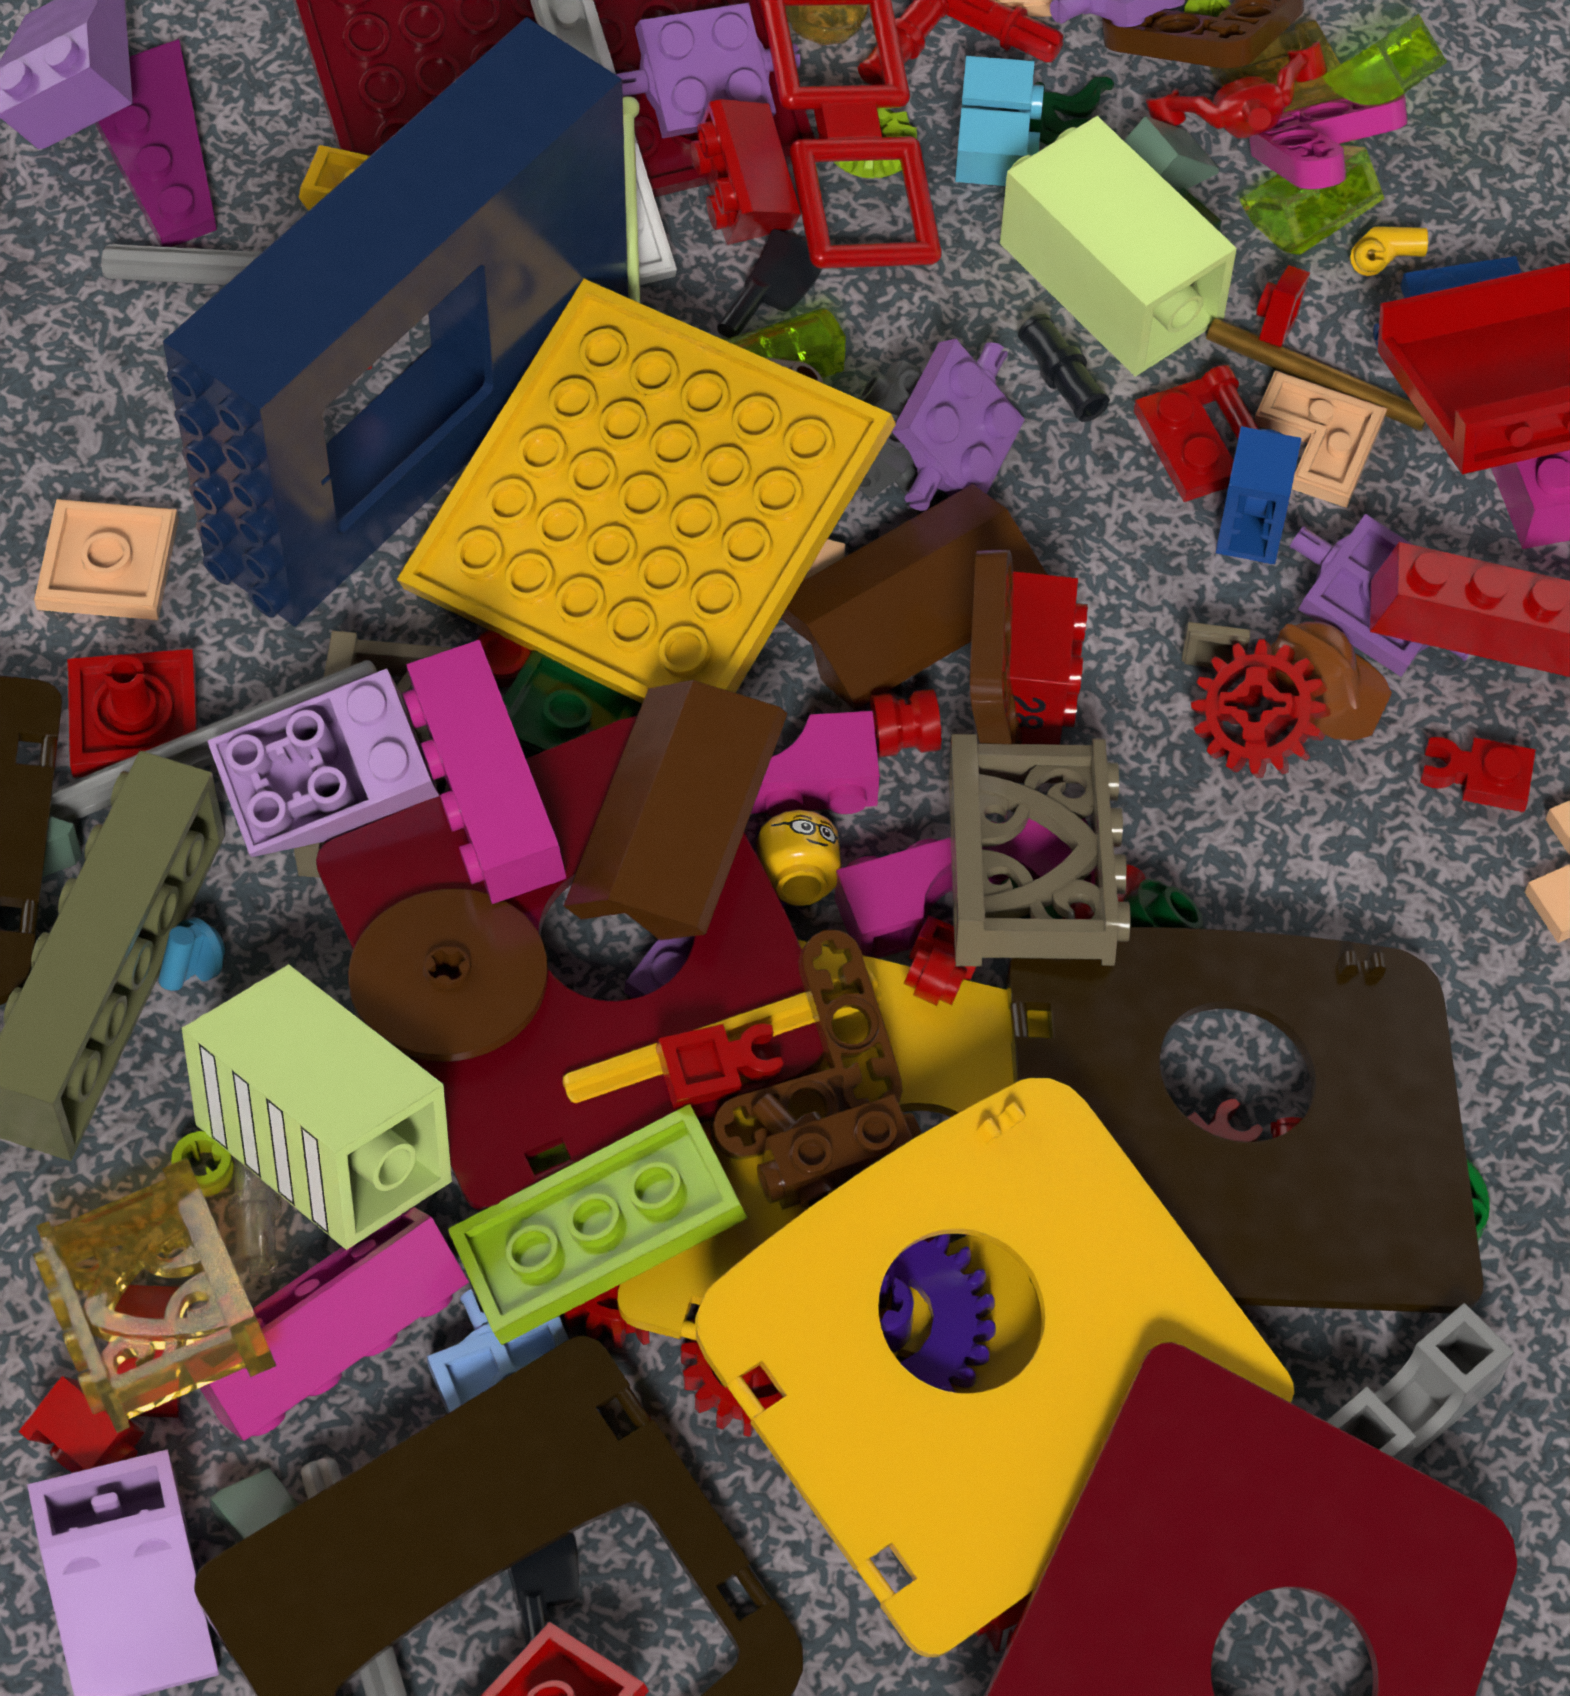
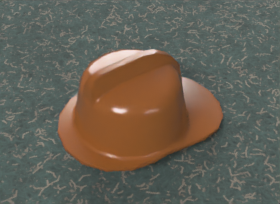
M1303 622L1297 625L1286 624L1280 631L1278 639L1270 646L1272 655L1275 656L1283 644L1289 645L1295 651L1292 665L1299 660L1307 658L1315 666L1307 681L1322 679L1328 689L1322 695L1316 697L1315 701L1326 704L1331 709V714L1328 717L1316 718L1314 725L1326 736L1337 740L1355 741L1372 736L1392 694L1385 677L1370 663L1355 654L1347 636L1335 626L1323 622ZM1276 671V677L1279 679L1278 690L1280 693H1291L1293 696H1300L1293 680L1287 675Z

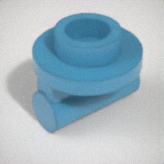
M196 917L183 920L176 927L172 928L169 932L158 978L160 986L170 991H176L181 989L184 982L194 974L204 982L217 977L222 970L225 954L224 943L217 930Z

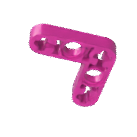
M1379 89L1283 112L1277 125L1271 130L1249 137L1251 155L1299 188L1321 189L1340 184L1346 179L1344 149L1339 144L1394 131L1405 126L1408 122L1405 93L1396 89Z

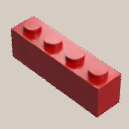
M1399 542L1371 579L1370 632L1570 677V581Z

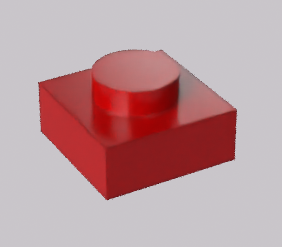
M1288 265L1277 284L1267 282L1256 312L1257 316L1265 318L1259 340L1278 347L1283 345L1297 320L1311 272Z

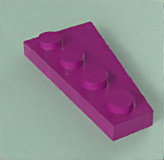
M177 39L129 57L133 104L95 123L161 247H173L217 230L180 40Z

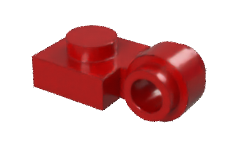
M928 915L909 955V958L914 961L903 984L915 989L913 996L937 1006L940 1000L952 1006L963 979L970 981L977 967L955 966L954 926Z

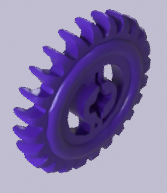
M950 1234L938 1235L929 1243L924 1240L915 1243L893 1261L884 1276L878 1306L880 1313L881 1308H886L892 1292L891 1310L885 1312L883 1318L880 1319V1324L892 1353H895L905 1346L911 1336L914 1300L909 1288L912 1287L919 1292L930 1309L933 1321L931 1334L918 1352L900 1363L912 1375L926 1384L941 1390L955 1392L951 1384L970 1388L976 1383V1374L967 1365L980 1366L989 1361V1349L985 1345H978L977 1343L990 1340L996 1333V1325L992 1320H980V1318L992 1312L995 1298L992 1294L974 1296L984 1287L986 1272L983 1269H978L974 1273L963 1275L971 1260V1250L965 1246L958 1253L947 1256Z

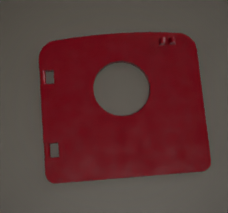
M638 716L618 720L526 759L559 844L567 879L504 901L521 911L531 921L540 936L545 916L551 905L563 891L572 885ZM440 795L336 837L325 843L318 851L316 866L319 877L352 950H354L364 930L374 919L404 899L440 889H467L488 894L484 881L474 884L470 882L459 850L460 846L469 844L464 828L452 832ZM743 833L706 934L695 936L687 961L681 970L665 985L647 995L630 1000H596L570 990L548 969L547 989L539 1010L526 1028L508 1043L484 1055L460 1061L436 1062L409 1057L444 1086L450 1165L463 1195L471 1207L481 1212L493 1205H497L500 1201L679 1110L673 1109L663 1074L574 1103L568 1098L562 1082L563 1077L567 1073L655 1044L659 1038L693 1031L805 992L798 965L802 949L779 898L745 833ZM445 968L437 971V977L446 975L451 980L460 977L459 971L450 973ZM815 1022L772 1036L770 1042L751 1047L753 1054L761 1060L782 1057L783 1067L780 1073L770 1080H751L742 1084L740 1092L736 1096L807 1076L817 1070L826 1056ZM736 1096L696 1104L691 1107L701 1124L713 1119L714 1114L726 1101ZM563 1144L570 1159L534 1174L527 1159Z
M1173 1342L1161 1343L1148 1350L1141 1359L984 1696H1214L1211 1681L1212 1654L1223 1625L1230 1615L1245 1601L1259 1593L1274 1589H1297L1316 1594L1333 1603L1350 1618L1360 1632L1371 1659L1373 1671L1372 1696H1475L1494 1645L1517 1572L1514 1539L1503 1520L1477 1501L1187 1347Z

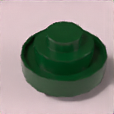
M1146 879L1135 886L1124 897L1123 902H1129L1130 927L1204 929L1203 918L1199 908L1186 893L1176 887H1169L1158 880Z

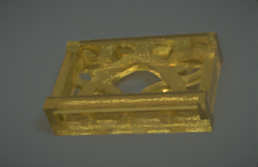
M187 1158L162 1168L166 1177L162 1181L55 1227L51 1226L49 1220L36 1225L44 1249L33 1253V1257L47 1290L51 1291L47 1293L49 1301L62 1330L66 1331L74 1327V1329L62 1334L64 1342L78 1373L89 1368V1371L77 1375L80 1386L93 1415L106 1410L117 1433L130 1428L128 1419L241 1369L247 1368L250 1377L276 1366ZM118 1245L123 1246L118 1253L111 1249ZM186 1247L180 1255L168 1259L169 1254L173 1250ZM162 1252L165 1258L159 1257L157 1255ZM93 1256L96 1260H99L91 1268L82 1269L76 1266L77 1263ZM143 1268L154 1275L166 1278H180L197 1274L185 1282L172 1295L166 1306L164 1319L141 1318L114 1311L127 1287ZM79 1290H90L85 1303ZM208 1301L202 1308L194 1310L188 1308L194 1302ZM187 1309V1316H188V1317L183 1318V1314H184L185 1310ZM97 1337L111 1342L103 1352ZM155 1349L164 1350L161 1357L153 1360ZM132 1357L137 1358L135 1362L136 1368L120 1375L117 1374L120 1363Z

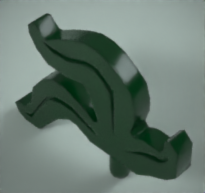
M1094 77L1079 93L1073 96H1065L1057 92H1045L1044 85L1041 120L1030 119L1029 131L1040 132V142L1046 145L1052 144L1065 130L1071 127L1078 128L1090 120L1072 119L1063 121L1054 110L1074 117H1085L1091 114L1099 105L1100 95L1105 90H1112L1114 88L1113 80L1108 77ZM1036 82L1034 85H1044V84H1043L1042 82Z

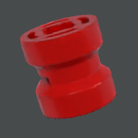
M934 689L914 691L909 697L907 704H905L903 698L896 699L890 693L871 695L870 711H873L878 758L897 756L901 749L916 748L921 753L941 750V720Z

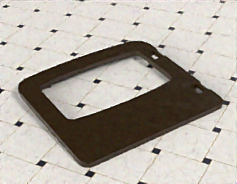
M577 1336L563 1342L205 1563L195 1577L194 1594L199 1607L255 1696H335L336 1692L375 1658L427 1620L480 1585L572 1532L623 1508L635 1507L642 1510L649 1517L737 1651L736 1665L701 1696H792L803 1672V1648L794 1627L776 1600L771 1598L750 1567L751 1563L654 1419L651 1420L632 1392L629 1382L606 1348L599 1341L586 1336ZM615 1398L637 1428V1430L619 1441L598 1411L599 1408ZM735 1576L758 1608V1610L741 1621L738 1620L717 1589Z

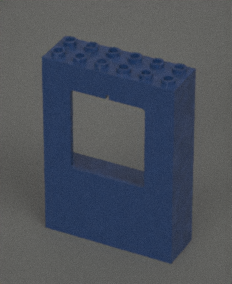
M526 17L163 340L168 367L167 378L171 384L176 408L174 415L179 424L182 455L186 461L190 481L189 492L194 502L197 517L196 528L200 534L204 554L203 564L217 581L224 585L234 582L248 593L251 602L261 613L270 618H274L278 614L296 627L472 459L583 278L628 298L622 78ZM428 314L431 347L326 444L322 420L325 408Z

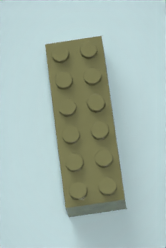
M139 751L129 772L123 771L118 776L111 795L112 808L104 824H96L91 830L85 847L86 861L77 879L71 877L65 883L59 898V915L50 933L43 932L39 936L31 957L32 970L24 987H16L12 991L4 1011L3 1020L5 1025L0 1033V1139L69 1161L72 1160L159 977L169 932L178 923L186 920L225 837L212 772L144 751Z

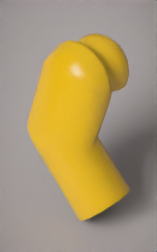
M1372 227L1352 248L1350 255L1351 265L1359 274L1373 276L1380 273L1397 256L1425 257L1428 249L1427 228Z

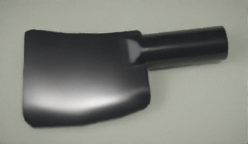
M777 229L771 231L765 250L756 267L745 281L743 291L717 325L719 334L735 341L762 303L786 312L801 301L815 284L823 270L816 268L811 263L806 241Z
M573 1532L507 1569L516 1610L521 1613L526 1647L551 1622L548 1607L571 1603L578 1596L579 1568Z

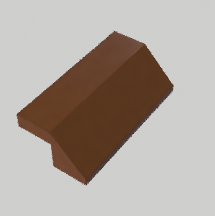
M971 484L802 581L780 619L812 644L820 679L830 690L856 710L868 703L871 695L885 693L971 642L977 551L1010 550L1013 571L1048 574L1008 509Z
M695 680L649 688L563 906L581 920L626 913L660 941L705 935L788 713L779 706Z

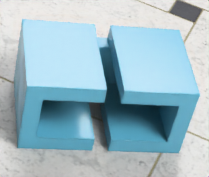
M966 56L955 182L1006 186L1007 171L1010 170L1012 165L1023 156L1034 155L1039 152L1040 132H1029L1030 119L1041 120L1044 85L1033 84L1035 61Z

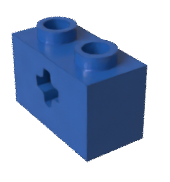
M1241 426L1216 547L1217 554L1275 565L1302 438L1284 435L1271 429L1258 430Z

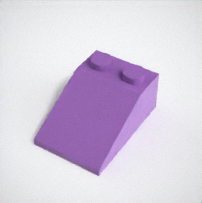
M53 0L25 15L0 60V118L37 149L47 148L133 104L125 0Z

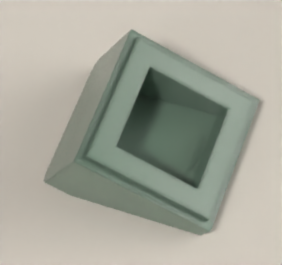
M270 1468L225 1487L209 1498L215 1516L237 1543L299 1505Z

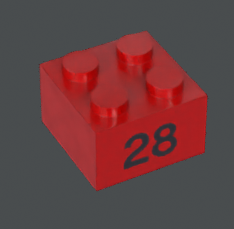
M1013 571L1010 679L1021 728L1022 744L1060 745L1062 727L1074 728L1077 699L1082 679L1083 657H1081L1082 642H1084L1088 604L1076 603L1078 578Z

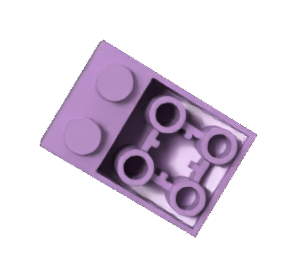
M387 668L207 741L251 857L330 841L440 795L435 780L431 777L421 744L411 723L402 696Z
M168 1449L27 1484L40 1552L74 1696H141L218 1676L219 1671L208 1620L199 1607L194 1594L197 1569L179 1486Z

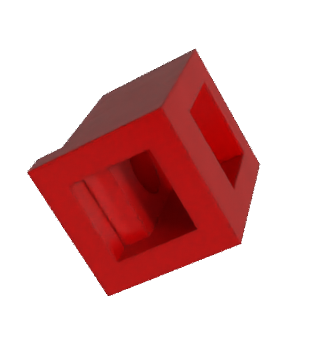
M65 1376L60 1377L18 1431L30 1441L48 1445L53 1442L54 1445L50 1449L49 1454L72 1473L135 1458L138 1451L134 1446L145 1433L88 1384Z

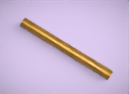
M1218 318L1213 320L1208 330L1206 340L1290 376L1387 408L1386 417L1422 432L1426 425L1425 420L1414 404L1405 398L1283 346L1278 347L1259 340L1260 336Z

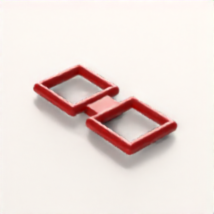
M760 0L780 103L787 110H814L819 139H798L790 146V157L811 263L819 269L933 265L937 263L942 256V250L920 143L911 136L882 137L877 108L904 107L910 100V91L891 0ZM869 5L885 85L800 86L785 6ZM900 160L916 242L831 245L815 162Z

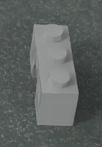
M1464 1303L1415 1345L1409 1360L1385 1386L1375 1394L1368 1387L1364 1388L1326 1422L1408 1464L1500 1384L1514 1351Z

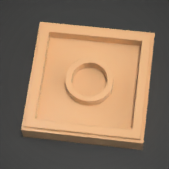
M56 499L34 598L36 609L159 620L179 521L177 509Z

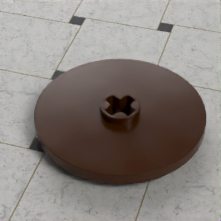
M440 889L424 892L404 899L385 910L371 922L358 939L348 970L351 1001L358 1018L406 1056L436 1062L471 1059L496 1050L508 1043L525 1029L536 1015L544 999L548 982V964L545 947L531 921L508 902L503 900L492 904L488 894L467 889ZM443 968L450 973L459 971L460 977L451 980L446 975L437 977V971Z

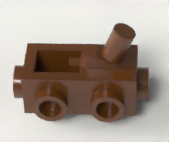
M769 1093L761 1098L751 1111L773 1134L766 1138L763 1163L757 1165V1174L767 1201L770 1204L779 1201L782 1210L801 1204L803 1209H808L866 1168L922 1134L915 1116L912 1113L903 1115L895 1094L822 1118L819 1112H810L797 1120Z

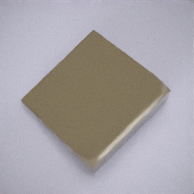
M1188 622L1185 628L1182 661L1187 665L1214 668L1211 660L1216 656L1229 664L1235 660L1233 645L1239 643L1247 651L1250 630Z

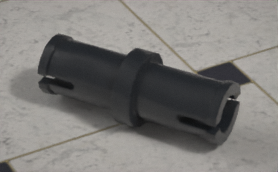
M1046 313L1034 315L1026 320L1019 329L1018 337L1041 366L1040 375L1046 385L1052 389L1057 388L1079 421L1088 422L1099 417L1107 409L1110 399L1086 369L1087 360L1081 350L1067 343L1054 326L1053 320Z

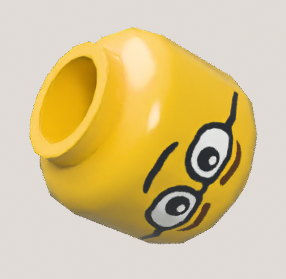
M792 810L772 817L761 827L756 842L757 856L779 899L790 905H811L827 896L836 888V870L842 868L840 844L837 829L828 818L814 811Z

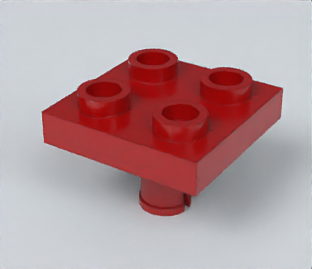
M193 649L67 659L69 759L73 778L85 777L138 755L139 751L145 752L198 730L196 662Z

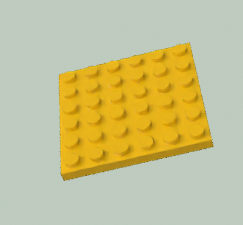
M583 278L399 574L397 581L403 589L490 631L492 630L531 651L536 650L571 670L642 704L649 688L695 680L736 693L896 423L892 414Z

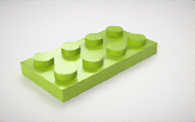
M688 1104L500 1201L499 1204L493 1205L448 1228V1231L489 1325L500 1344L504 1345L742 1222L748 1217L693 1108Z

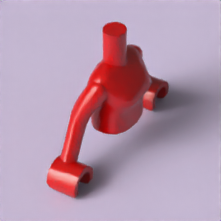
M1320 41L1312 43V46L1306 49L1287 52L1289 62L1279 70L1277 85L1269 83L1260 76L1245 77L1220 88L1216 92L1213 102L1204 96H1180L1178 89H1175L1166 96L1145 99L1150 117L1177 126L1186 120L1185 112L1194 113L1209 125L1217 129L1224 128L1237 139H1245L1269 131L1277 125L1284 108L1291 104L1294 97L1295 83L1311 81L1327 73Z

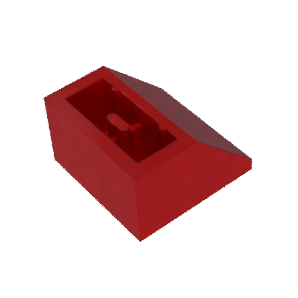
M725 99L710 101L701 123L697 125L696 140L691 141L690 149L697 174L699 176L706 174L712 195L706 197V205L713 229L715 231L722 229L727 245L770 235L773 229L782 232L793 229L801 212L769 104Z

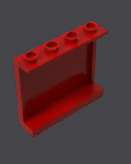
M1570 262L1380 303L1378 354L1461 474L1570 450Z

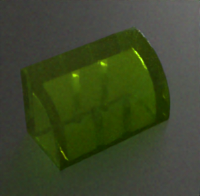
M1418 13L1367 44L1322 75V77L1337 94L1349 101L1362 105H1379L1390 102L1406 93L1446 64L1447 60Z
M1341 145L1344 149L1346 179L1340 184L1331 187L1303 189L1296 187L1279 174L1275 175L1240 198L1247 216L1253 225L1280 250L1290 254L1301 255L1385 199L1366 147Z
M824 307L725 339L727 342L764 358L807 363L815 368L822 378L844 371L846 336L832 313Z

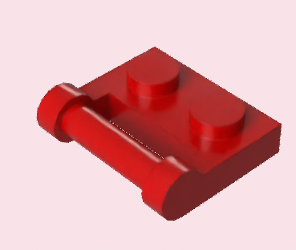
M1227 365L1217 366L1209 370L1201 379L1135 400L1134 413L1183 502L1228 488L1234 459L1231 457L1203 407L1204 404L1216 401L1237 440L1241 426L1259 430L1237 391L1239 381L1232 369Z

